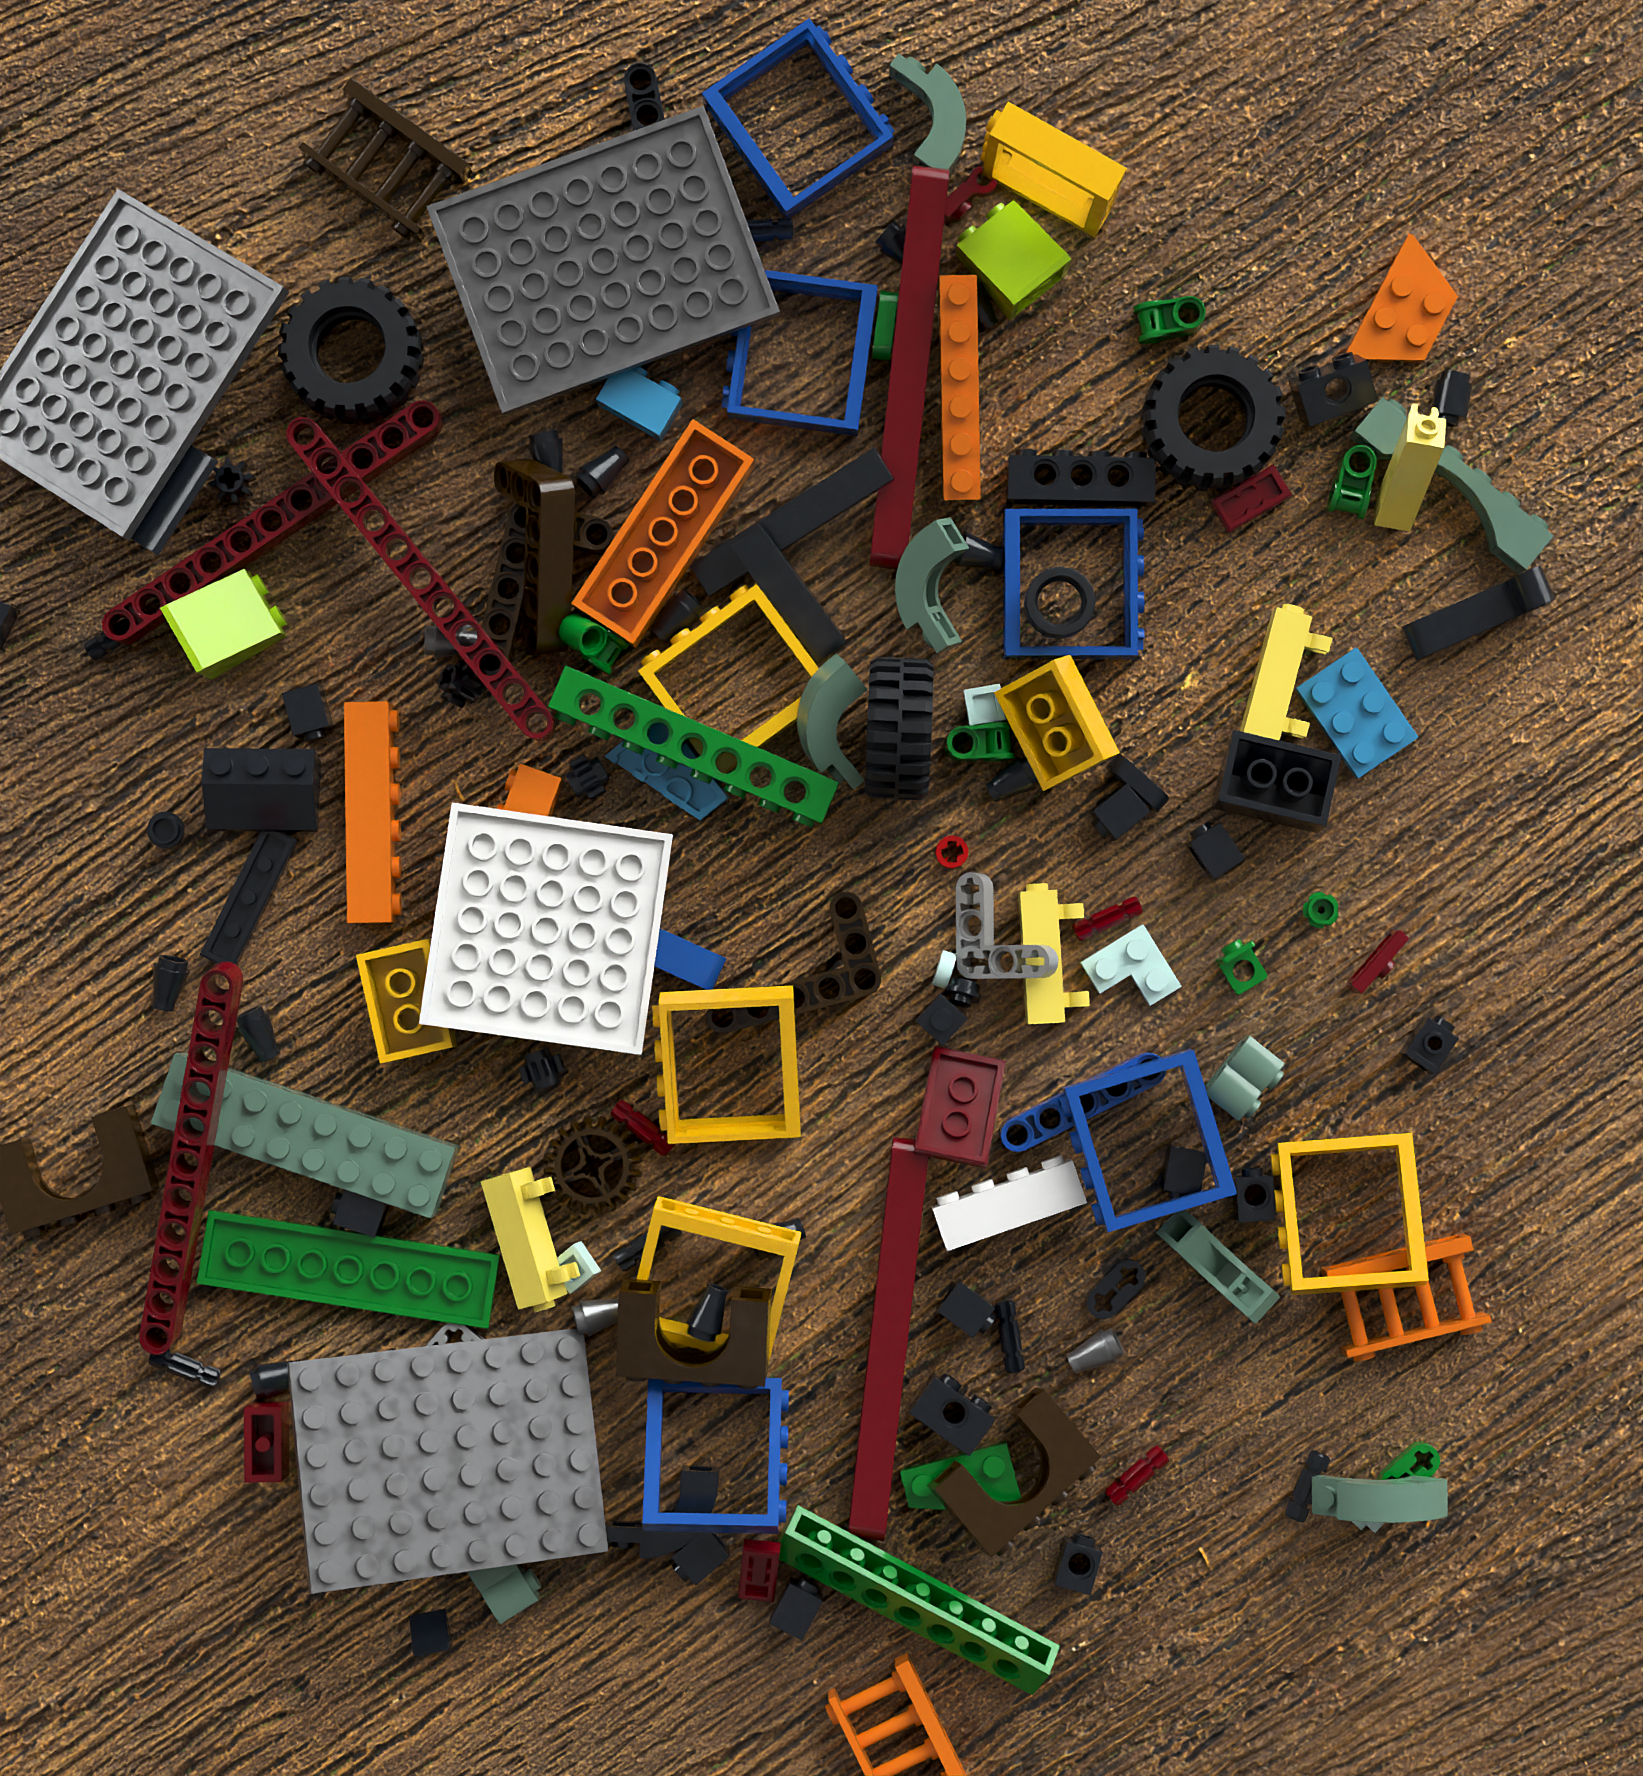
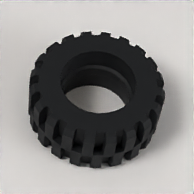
M350 276L339 277V283L331 284L329 280L318 283L320 288L318 291L311 293L307 289L302 293L300 297L303 299V302L298 307L292 304L287 311L290 317L288 324H281L279 334L283 341L278 344V356L283 362L281 365L283 374L291 384V388L308 407L316 410L322 417L331 421L335 418L339 419L343 424H353L354 420H361L363 424L374 422V416L382 414L385 418L394 413L391 408L398 402L403 406L410 398L407 392L411 387L416 388L420 380L417 373L419 369L423 368L424 357L421 354V348L423 347L422 337L418 332L417 325L402 301L396 298L383 285L377 287L371 280L360 278L359 282H353ZM344 321H368L379 329L384 338L385 353L380 365L370 376L361 381L340 383L332 380L324 373L318 360V352L323 338L334 326Z
M1207 345L1205 350L1199 351L1195 347L1187 350L1180 358L1176 356L1159 372L1145 397L1146 400L1141 411L1140 420H1143V427L1141 429L1142 439L1147 441L1149 446L1147 453L1150 458H1156L1161 465L1159 470L1165 476L1170 473L1177 478L1175 483L1183 487L1190 484L1196 486V491L1206 492L1209 488H1216L1217 491L1228 490L1232 485H1239L1259 472L1274 454L1276 446L1282 438L1284 431L1282 422L1286 418L1285 407L1281 406L1280 403L1283 397L1280 386L1274 387L1271 382L1274 375L1268 368L1263 371L1256 365L1259 359L1251 354L1248 358L1239 355L1240 349L1229 346L1226 351L1219 350V345ZM1217 387L1229 392L1240 402L1246 415V428L1240 441L1233 447L1219 452L1208 451L1197 447L1184 435L1178 421L1179 409L1184 398L1197 388Z
M877 657L870 661L865 794L871 798L922 800L928 796L934 665L927 659Z

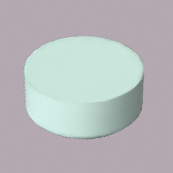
M942 951L933 978V986L943 989L947 987L957 957L954 953Z

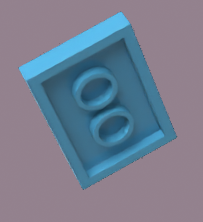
M1357 647L1294 689L1338 754L1342 755V760L1355 779L1360 778L1418 738L1416 732Z

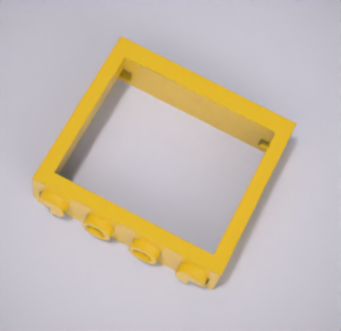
M1007 102L1002 112L996 110L986 126L987 133L984 137L985 143L980 160L984 162L982 175L991 180L995 179L1003 187L1095 238L1114 205L1127 168L1014 104Z
M755 584L751 588L744 585L729 596L732 602L720 610L715 606L700 617L702 624L693 631H690L688 628L680 631L670 640L673 645L661 653L657 649L641 661L643 667L638 672L664 708L685 716L655 674L754 601L808 675L812 677L819 668L759 586ZM801 697L741 741L758 748L763 747L797 722V712ZM690 739L689 742L697 753L701 755L703 752L702 742L698 739ZM730 753L721 755L717 760V768L724 774L737 766L736 756Z
M793 986L660 992L659 1005H652L653 1027H660L661 1040H655L654 1043L655 1061L663 1063V1075H657L658 1097H665L666 1108L659 1109V1122L661 1131L667 1130L668 1144L801 1137ZM779 1006L785 1114L679 1119L672 1011Z
M1412 1133L1278 1143L1277 1154H1270L1272 1176H1279L1280 1190H1274L1276 1213L1283 1212L1284 1227H1278L1279 1249H1286L1288 1263L1281 1264L1283 1286H1290L1291 1295L1426 1286L1429 1278ZM1395 1148L1409 1271L1303 1278L1290 1156Z
M658 1196L637 1275L639 1280H649L662 1225L784 1256L771 1306L770 1360L801 1232ZM659 1317L664 1335L677 1348L692 1347L708 1352L722 1345L729 1336V1334L721 1333L716 1336L714 1342L700 1340L687 1333L689 1324Z

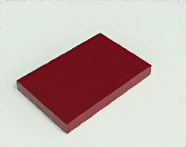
M934 1046L913 1154L986 1169L1005 1070V1060Z

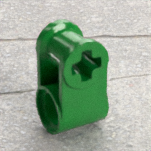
M1185 296L1169 300L1148 301L1135 305L1133 313L1138 315L1141 335L1138 337L1139 344H1154L1172 338L1195 334L1200 330L1205 318L1206 309L1203 302L1194 296ZM1190 308L1196 312L1198 320L1194 323L1186 324L1180 320L1178 312L1182 309Z
M1357 445L1341 456L1335 480L1328 497V512H1333L1336 509L1356 514L1358 519H1364L1370 501L1371 485L1377 464L1375 453L1369 447ZM1351 455H1359L1365 460L1366 468L1363 473L1354 472L1350 468L1349 458Z
M578 613L566 616L559 627L560 639L582 655L584 660L607 675L612 673L611 666L622 649L629 647L626 641Z
M993 722L956 727L944 740L943 747L945 753L954 761L983 760L985 762L1015 759V753L1011 752L1010 730L1012 728L1009 722ZM961 734L968 737L971 743L968 753L961 754L954 750L952 739L955 735Z

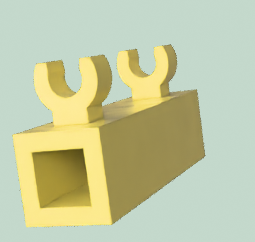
M1412 404L1376 496L1375 526L1410 532L1444 450L1446 419L1438 418L1437 408L1432 407L1429 416L1418 414V404Z
M1283 604L1282 608L1276 607L1271 612L1240 728L1241 732L1279 741L1281 733L1300 739L1307 737L1310 723L1287 718L1289 703L1304 649L1326 655V652L1329 653L1333 638L1309 633L1312 616L1305 615V609L1291 604Z
M1048 883L1026 884V891L1018 893L1021 945H1047L1053 948L1058 956V968L1050 977L1023 978L1026 1024L1065 1022L1064 1007L1090 1006L1089 991L1063 993L1059 919L1084 918L1083 903L1058 905L1057 890H1048ZM1041 957L1026 958V965L1040 966L1044 965L1045 962L1044 958Z
M527 1167L481 1181L518 1310L533 1306L534 1312H539L556 1306L554 1299L568 1294L564 1282L579 1277L580 1273L576 1262L559 1266L539 1198V1196L545 1193L555 1191L551 1176L534 1181L531 1167Z

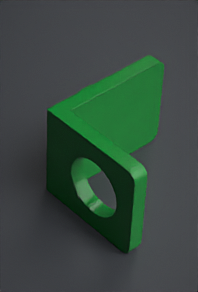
M1239 938L1221 949L1223 956L1215 960L1237 995L1242 994L1267 978V973L1251 949L1255 946L1253 940L1242 943ZM1240 960L1249 961L1254 968L1252 978L1246 982L1237 980L1233 975V967Z

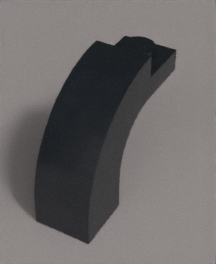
M683 1465L681 1470L680 1498L670 1513H712L718 1492L720 1467ZM606 1520L605 1522L607 1542H611V1546L614 1548H633L634 1543H640L639 1558L667 1555L682 1548L699 1534V1532L644 1531L642 1522Z

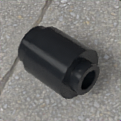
M1442 371L1440 379H1437L1435 382L1431 409L1432 407L1438 409V418L1446 419V427H1457L1459 422L1467 420L1472 384L1469 383L1470 375L1467 373Z

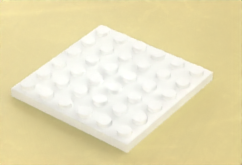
M452 803L419 1024L642 1055L673 834Z

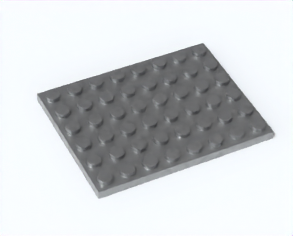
M704 105L427 206L503 416L780 315Z
M117 189L0 370V459L129 541L289 294V291L277 282Z
M578 1328L287 1363L310 1594L608 1551L584 1334L578 1335Z

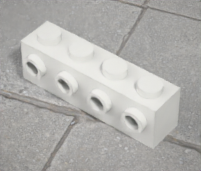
M1062 1155L1042 1161L1043 1168L1029 1173L1027 1167L1007 1173L1008 1180L994 1185L993 1180L989 1179L972 1185V1193L959 1197L958 1192L955 1191L936 1198L938 1204L931 1207L946 1250L949 1251L1086 1204L1087 1201L1073 1161L1071 1159L1063 1160Z

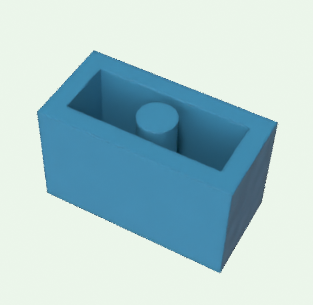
M639 366L608 377L596 398L598 406L662 442L683 405L682 398L678 396L679 390L663 380H660L659 384L646 378L648 373Z

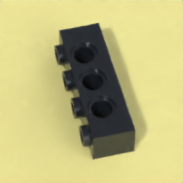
M1033 449L1015 450V455H1009L1007 459L1006 504L1152 507L1155 502L1156 458H1147V453L1140 451L1125 452V457H1110V452L1090 451L1088 456H1074V451L1054 450L1052 451V456L1037 455V450ZM1041 468L1048 469L1053 474L1054 481L1049 485H1041L1035 480L1034 472ZM1076 469L1085 470L1090 476V483L1085 486L1076 485L1071 479V472ZM1112 470L1123 472L1126 476V484L1121 487L1113 486L1108 481V472Z

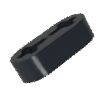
M1120 753L1107 764L1106 769L1123 785L1128 784L1141 801L1154 812L1158 813L1170 800L1161 788Z
M1129 1258L1116 1262L1086 1294L1085 1302L1089 1312L1099 1319H1107L1115 1315L1145 1283V1270L1141 1264ZM1125 1267L1130 1270L1135 1267L1137 1269L1134 1273L1137 1279L1136 1282L1131 1284L1127 1281L1118 1289L1115 1285L1123 1277L1119 1272L1121 1268ZM1113 1288L1116 1292L1108 1300L1111 1304L1110 1309L1106 1311L1101 1307L1095 1310L1094 1306L1097 1302L1094 1296L1097 1293L1104 1296Z

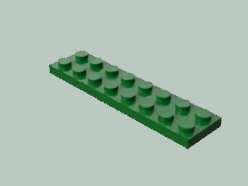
M211 1209L208 1210L197 1284L488 1329L490 1327L501 1254L380 1235L374 1238L354 1231Z

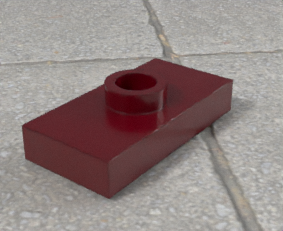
M1273 464L1211 500L1210 505L1229 534L1287 500L1292 494Z
M1391 930L1346 982V986L1355 994H1362L1377 976L1383 979L1396 964L1392 958L1410 938L1401 930Z
M744 1539L738 1589L739 1599L774 1602L780 1542Z

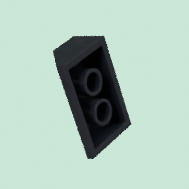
M191 445L131 539L159 555L218 461Z
M1233 730L1219 771L1211 808L1319 833L1327 826L1342 755Z
M204 748L202 792L207 830L318 832L321 760L315 749Z

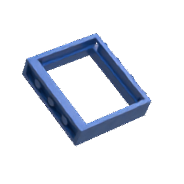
M810 18L702 92L703 104L784 218L793 217L893 147L894 136L892 133L895 132L889 123L888 117L884 113L879 116L871 105L874 103V99L865 85L860 84L858 86L850 76L853 70L842 54L836 56L829 46L832 44V40L828 33L824 32L820 25L816 27ZM807 44L875 141L793 197L726 103V100Z
M765 270L772 290L861 302L845 420L741 406L752 325L731 333V336H737L736 350L729 349L726 371L732 372L731 386H724L721 407L727 408L728 419L858 436L878 285Z
M1137 509L1004 510L1003 659H1058L1067 655H1071L1072 659H1135L1138 656V650H1143V639L1145 637L1144 628H1138V614L1144 613V592L1138 591V577L1144 576V556L1138 555L1137 541H1143L1144 528L1143 519H1137ZM1020 525H1123V646H1020Z
M1185 1050L1062 1087L1064 1096L1059 1097L1064 1118L1071 1117L1075 1131L1069 1133L1075 1154L1082 1153L1086 1167L1080 1168L1086 1190L1093 1189L1097 1203L1091 1204V1209L1097 1226L1103 1224L1104 1229L1107 1232H1111L1237 1194L1194 1050ZM1179 1066L1215 1187L1115 1217L1079 1096Z
M648 1378L642 1522L644 1531L778 1534V1524L786 1523L787 1500H779V1486H787V1463H780V1449H788V1426H781V1412H788L789 1390H781L782 1378H767L765 1387L758 1386L755 1389H742L734 1384L708 1387L701 1385L699 1382L692 1381L668 1384L662 1379ZM664 1392L770 1394L767 1515L659 1512Z

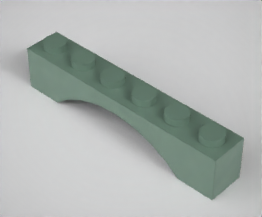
M1382 397L1349 438L1358 445L1369 447L1375 453L1377 460H1391L1407 419L1405 415L1407 411L1397 401L1393 399L1387 401ZM1446 445L1435 473L1452 483L1467 498L1482 523L1490 552L1517 574L1527 570L1554 536L1548 531V524L1535 514L1529 516L1519 508L1521 504L1516 497L1506 491L1502 493L1491 485L1492 479L1485 472L1478 468L1471 469L1462 461L1464 457L1458 450L1450 445Z

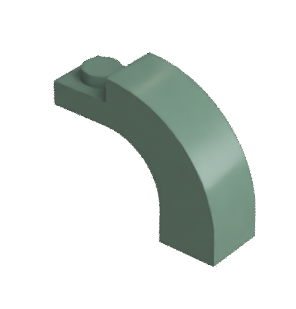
M898 53L890 64L889 76L926 104L933 123L929 135L914 154L913 165L950 169V175L960 158L966 131V112L961 93L950 75L937 63L929 74H926L925 67L919 61L910 56L906 59Z
M951 517L933 521L910 541L900 559L895 581L896 603L905 628L908 630L921 627L923 639L936 653L951 650L962 642L944 612L938 595V584L945 567L969 549Z
M836 653L814 673L807 683L799 702L797 730L806 756L818 771L822 773L827 769L837 782L841 784L843 781H846L854 790L865 780L842 753L837 742V725L844 710L868 689L849 665Z
M1186 1210L1175 1212L1156 1232L1174 1251L1254 1324L1280 1298L1270 1286L1242 1263Z
M1325 1475L1312 1476V1514L1337 1517V1520L1382 1523L1418 1522L1447 1517V1479L1416 1475L1389 1480L1352 1479Z

